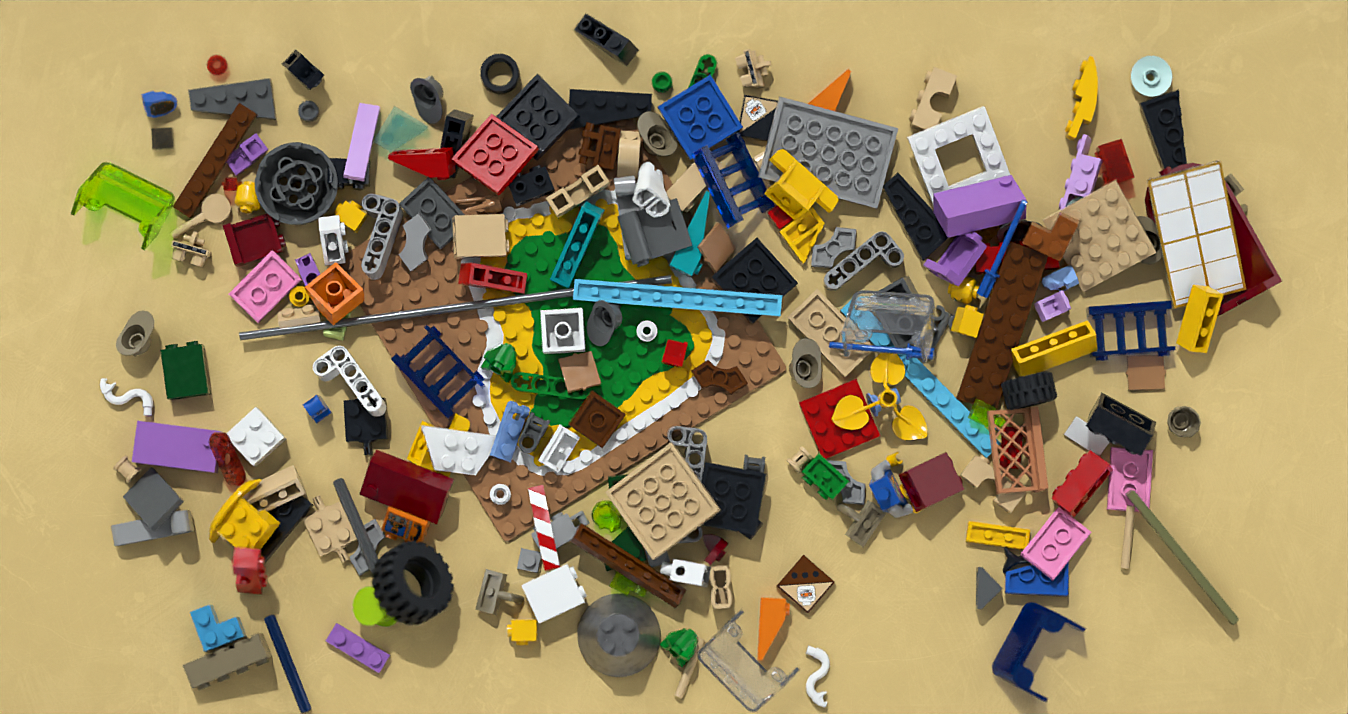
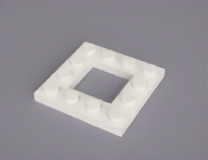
M984 106L907 137L932 204L933 193L1010 175ZM972 134L986 171L948 186L935 149Z

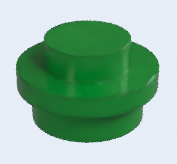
M658 72L652 78V86L657 92H667L672 86V78L666 72Z

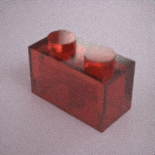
M1122 139L1100 145L1096 148L1094 156L1102 160L1103 172H1101V177L1104 184H1109L1114 180H1117L1118 184H1122L1135 178Z

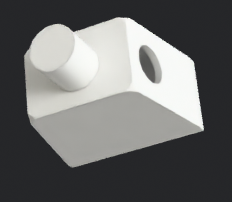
M674 559L673 563L662 562L660 573L670 576L672 581L708 587L711 567ZM684 568L685 574L681 575L680 572Z

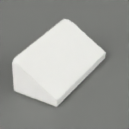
M1077 416L1064 433L1065 436L1088 451H1093L1098 456L1102 454L1109 444L1105 436L1101 434L1096 435L1089 431L1088 427H1086V422Z

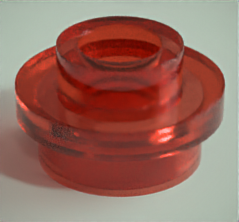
M213 55L207 61V69L213 75H222L228 68L227 60L221 55ZM219 61L221 63L220 67L214 68V63Z
M226 177L225 181L221 182L224 191H237V187L242 184V181H238V177Z

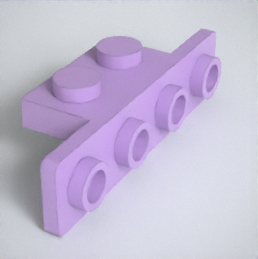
M1083 134L1082 139H1079L1077 143L1078 153L1076 159L1072 160L1071 176L1066 180V192L1064 198H1061L1059 202V210L1067 207L1068 203L1075 196L1083 198L1094 191L1102 160L1087 156L1092 139L1086 134Z

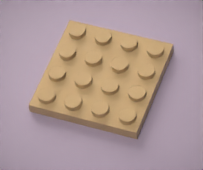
M1117 180L1043 219L1046 228L1050 230L1059 212L1079 220V224L1063 257L1068 266L1071 265L1083 292L1157 253Z
M672 442L605 492L653 560L657 559L721 510Z

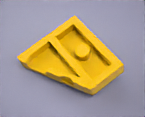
M810 207L806 213L797 220L791 221L779 233L801 263H804L825 223L815 209Z

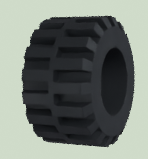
M1046 371L1007 380L1001 384L1006 408L1009 410L1050 402L1058 397L1052 372Z

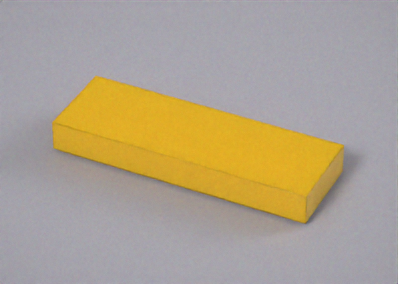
M968 521L965 542L1024 550L1029 544L1031 530Z

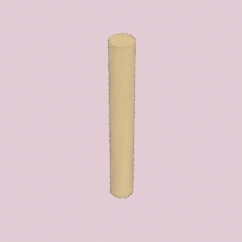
M1129 505L1126 507L1121 568L1129 569L1135 512V506Z
M699 637L697 638L698 644L694 656L687 662L675 696L683 698L705 640Z

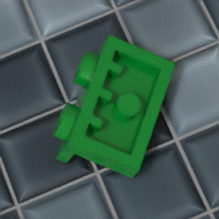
M819 453L801 472L804 474L802 479L810 486L814 484L819 488L817 493L825 500L828 498L833 500L849 483Z

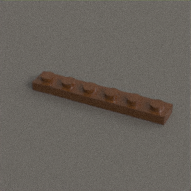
M238 103L174 203L173 208L192 218L258 114Z
M581 523L570 541L675 609L680 604L686 589Z

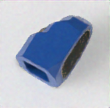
M151 91L141 95L147 117L156 118L167 115L174 111L178 105L175 96L163 91Z

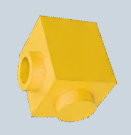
M347 201L343 204L340 203L334 211V214L339 215L340 223H344L346 227L358 233L368 217L365 212L361 211L362 206L354 201H351V203Z
M966 305L965 308L957 307L950 331L977 338L984 314L977 312L978 308Z
M511 620V624H507V637H511V641H516V645H528V641H537V620Z

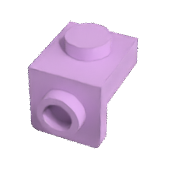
M1063 290L1034 303L1042 322L1071 309L1069 300Z

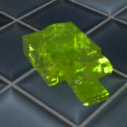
M976 399L968 418L988 427L987 412L996 410V408ZM997 415L993 416L994 424L998 427H1002L1006 422Z
M617 571L609 587L626 596L632 591L644 598L647 590Z

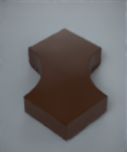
M707 360L691 370L701 388L712 385L719 386L727 390L731 395L748 384L737 366L730 369H721Z

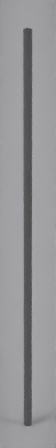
M671 275L620 283L663 285L671 284L672 279ZM574 288L344 318L335 325H332L329 321H321L281 329L276 327L239 332V337L241 341L573 297Z

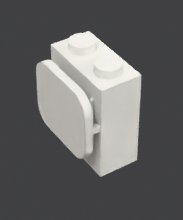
M568 564L522 585L538 623H542L585 603L583 598L587 597L582 585L577 586L575 579L578 576L574 567L569 568Z

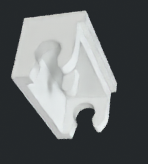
M559 425L538 461L559 473L580 437Z

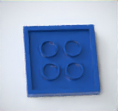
M711 75L657 107L689 160L743 128Z

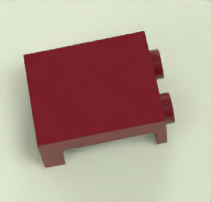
M268 213L235 224L228 223L222 225L234 265L237 267L264 259L272 250L276 254L284 252L283 247L286 246L283 234L279 235L277 229L280 223Z
M947 452L898 475L916 512L964 490L962 480L957 475L953 461Z

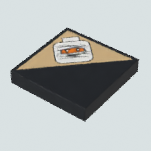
M744 95L740 123L743 128L738 131L737 136L768 141L778 101Z

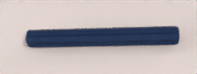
M269 615L264 618V621L301 713L311 710V705L275 615Z

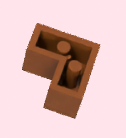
M1059 212L1051 230L1032 221L1022 243L1061 261L1079 224V220Z

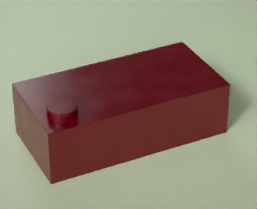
M376 450L369 462L359 495L437 525L444 512L454 479Z

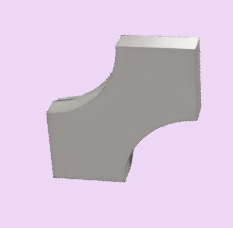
M420 213L403 225L406 232V244L399 256L410 271H413L428 259L425 252V240L432 229Z
M836 227L834 235L829 241L821 245H814L811 267L832 269L834 260L839 254L855 249L856 229Z
M827 460L849 481L840 491L843 503L864 505L865 484L857 482L850 476L846 462Z
M376 519L365 524L364 527L376 552L378 544L386 536ZM359 545L356 552L349 558L359 576L368 572L370 568Z

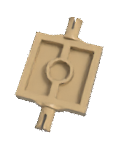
M320 495L314 497L312 500L317 510L312 515L304 518L303 521L320 557L330 552H338L343 563L350 559L345 547L357 540L341 501L331 506H325Z

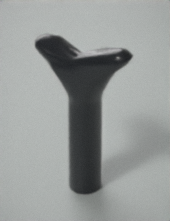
M1007 547L1004 548V553L1007 557L1003 566L1004 574L1017 564L1029 563L1021 555L1017 556Z

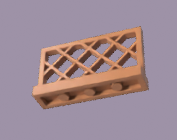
M1038 407L988 411L987 418L997 494L1042 492L1049 489ZM1015 414H1023L1024 423L1020 427L1011 420ZM1000 415L1006 421L1001 428L994 424L993 416ZM1008 423L1017 430L1012 438L1003 431ZM1019 433L1026 438V444L1023 447L1014 441ZM999 434L1009 441L1003 449L996 441ZM1010 444L1019 450L1015 458L1006 452ZM1002 454L1011 461L1006 469L999 464V458ZM1021 454L1028 458L1029 464L1025 468L1016 461ZM1013 464L1022 471L1017 479L1008 472ZM1024 474L1031 479V487H1025L1019 482ZM1006 475L1014 483L1010 488L1002 489L1001 479Z

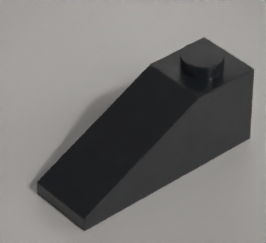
M455 109L446 115L440 148L453 147L455 155L469 139L474 115ZM456 164V172L453 173L450 176V178H456L459 167Z

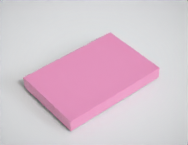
M272 250L229 295L259 323L302 278Z
M1111 447L1110 465L1113 471L1109 474L1107 510L1126 511L1127 505L1134 506L1125 495L1129 490H1134L1149 508L1153 450H1144L1142 456L1129 453L1125 448Z
M1058 507L1020 555L1053 581L1088 538L1091 531L1062 508Z

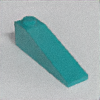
M708 191L705 192L687 229L693 246L676 251L670 263V268L691 278L694 274L698 275L703 265L700 263L702 254L698 249V245L703 241L710 198V192Z
M587 201L583 204L550 280L567 288L570 287L605 211L604 209Z

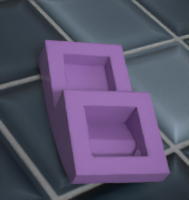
M255 133L240 144V147L233 152L226 163L235 175L238 176L268 151V148Z

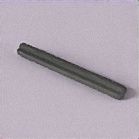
M339 478L333 482V485L372 572L378 557L343 478Z

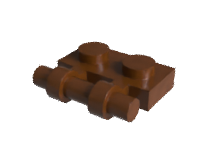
M586 122L585 130L582 131V148H579L578 155H580L579 163L587 164L589 156L594 157L593 166L599 165L602 168L614 169L621 129L600 125L599 133L593 132L594 124ZM592 138L598 139L596 151L590 150Z

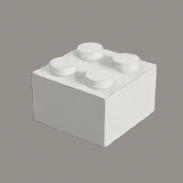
M582 308L541 311L544 354L585 352Z
M257 407L249 412L225 435L255 467L286 440L285 436Z

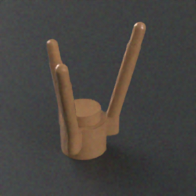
M497 195L455 200L456 204L482 202L481 205L465 209L466 213L484 209L485 214H497V212L502 211Z

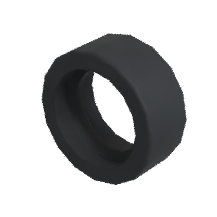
M494 54L483 62L480 69V77L484 86L490 92L505 94L517 86L519 68L510 56ZM497 62L508 64L512 70L511 80L503 86L494 85L488 78L489 68Z

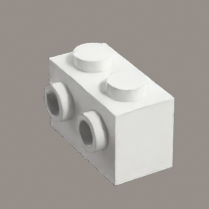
M339 215L318 218L325 266L333 265L335 262L338 264L345 263V253L348 252L347 240H343L342 235H346L345 224L340 223Z

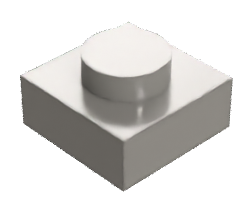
M521 548L517 569L538 573L541 552Z

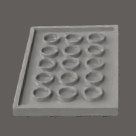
M779 97L758 177L775 182L780 179L783 172L772 164L769 159L777 150L784 149L834 192L839 199L878 208L898 128Z

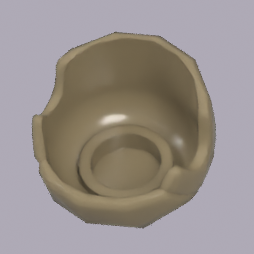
M1178 406L1169 413L1167 424L1169 430L1178 437H1192L1199 431L1201 421L1199 414L1191 407Z

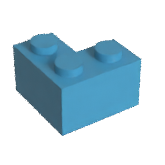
M207 605L190 612L204 651H210L247 636L240 617H234L219 623L213 605Z

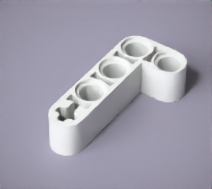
M343 346L333 347L314 362L313 371L322 381H330L341 373L372 416L378 417L385 413L386 403L346 348ZM345 354L343 360L337 361L339 355ZM324 366H328V370L325 373H320ZM356 370L354 376L348 377L350 371ZM367 385V390L360 393V388ZM372 398L374 399V401H375L376 404H377V406H376L375 408H374V406L372 405V403L369 401V400L372 399Z

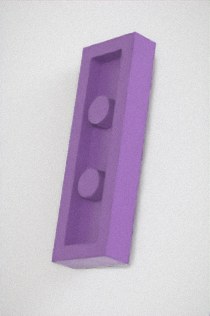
M338 623L335 624L326 639V642L378 673L381 672L390 657L388 653Z

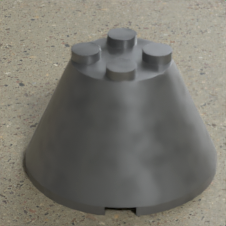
M620 593L606 595L593 602L583 613L577 631L578 645L587 663L598 672L613 677L630 676L648 666L658 651L661 637L659 622L652 609L639 598Z

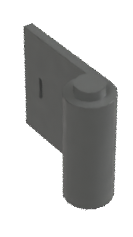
M677 198L669 201V211L663 216L652 217L643 209L627 212L617 217L633 265L637 264L638 267L649 264L651 259L693 246Z

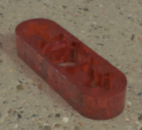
M214 432L209 438V446L227 484L241 486L245 482L246 473L228 434ZM227 454L230 455V462L228 464L225 463V456Z

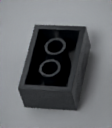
M1102 392L1091 409L1086 423V427L1096 435L1101 434L1110 443L1119 444L1125 447L1129 453L1142 456L1152 439L1156 426V421Z

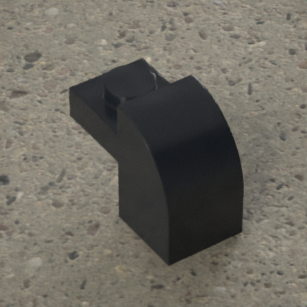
M296 49L282 63L308 90L317 87L324 76L318 68Z

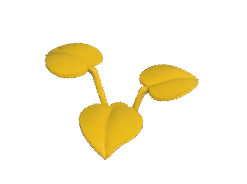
M881 352L871 364L870 375L874 382H883L885 391L879 394L878 401L864 407L863 401L859 397L854 395L845 396L836 405L832 416L833 423L843 429H860L869 420L865 410L877 405L884 408L892 406L895 415H897L892 421V430L898 438L902 440L926 438L927 425L922 413L916 407L910 405L904 406L899 413L896 404L897 395L887 386V383L896 385L904 378L905 367L903 361L897 354Z

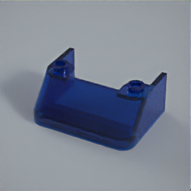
M1028 602L1022 607L991 666L992 672L998 678L1042 702H1047L1048 698L1030 689L1034 681V675L1030 669L1023 666L1042 629L1050 633H1057L1063 628L1064 624L1079 632H1084L1086 628L1038 603Z

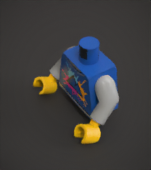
M899 452L888 455L886 460L871 470L872 479L869 483L881 510L890 513L895 518L911 514L912 512H920H916L912 503L909 504L890 469L903 462V460H896V455Z

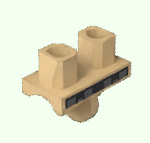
M744 50V54L735 58L739 69L748 67L749 74L741 76L742 86L758 88L765 86L762 76L768 75L766 68L772 66L771 61H764L763 55L757 56L755 50Z
M196 231L192 233V236L184 235L183 241L190 242L189 244L175 240L171 244L174 248L172 259L184 262L186 253H193L191 264L198 267H203L206 258H210L211 252L207 249L196 247V244L203 246L205 240L198 238L199 233Z

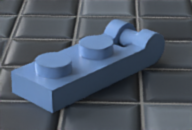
M514 401L507 403L490 453L491 456L511 462L525 418L528 417L530 412L529 407L525 405L519 406ZM516 413V418L512 419L513 414Z

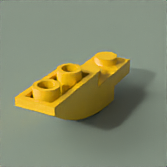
M1089 56L1087 61H1082L1079 72H1082L1079 80H1075L1072 91H1075L1073 97L1080 100V102L1076 101L1072 113H1075L1073 121L1069 120L1065 128V132H1068L1066 138L1072 141L1075 140L1081 123L1090 124L1095 111L1098 77L1096 64L1092 56Z

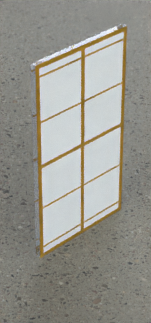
M1221 161L1147 179L1173 308L1187 305L1192 285L1209 286L1223 293V296L1247 290Z

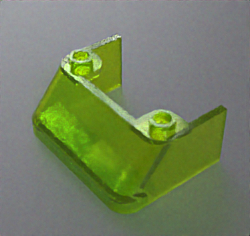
M104 162L78 188L71 215L75 216L83 206L91 211L101 210L104 206H107L140 223L138 231L145 237L141 249L146 250L159 234L173 206L175 196L170 191L113 163Z

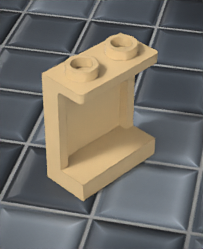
M504 214L455 215L452 218L454 259H463L465 257L504 258L506 252H509V240L505 238V232H508V220L504 218Z

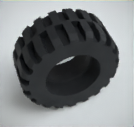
M415 541L403 542L383 554L375 563L372 571L374 579L371 582L372 588L375 589L373 594L375 599L378 598L380 602L378 605L381 609L384 608L387 611L386 614L389 617H394L395 621L404 622L406 625L422 624L444 611L448 607V603L451 602V592H453L454 584L451 583L453 576L452 573H449V565L443 561V556L440 553H436L433 547H426L425 543ZM404 570L409 571L417 579L421 589V597L416 595L407 585Z

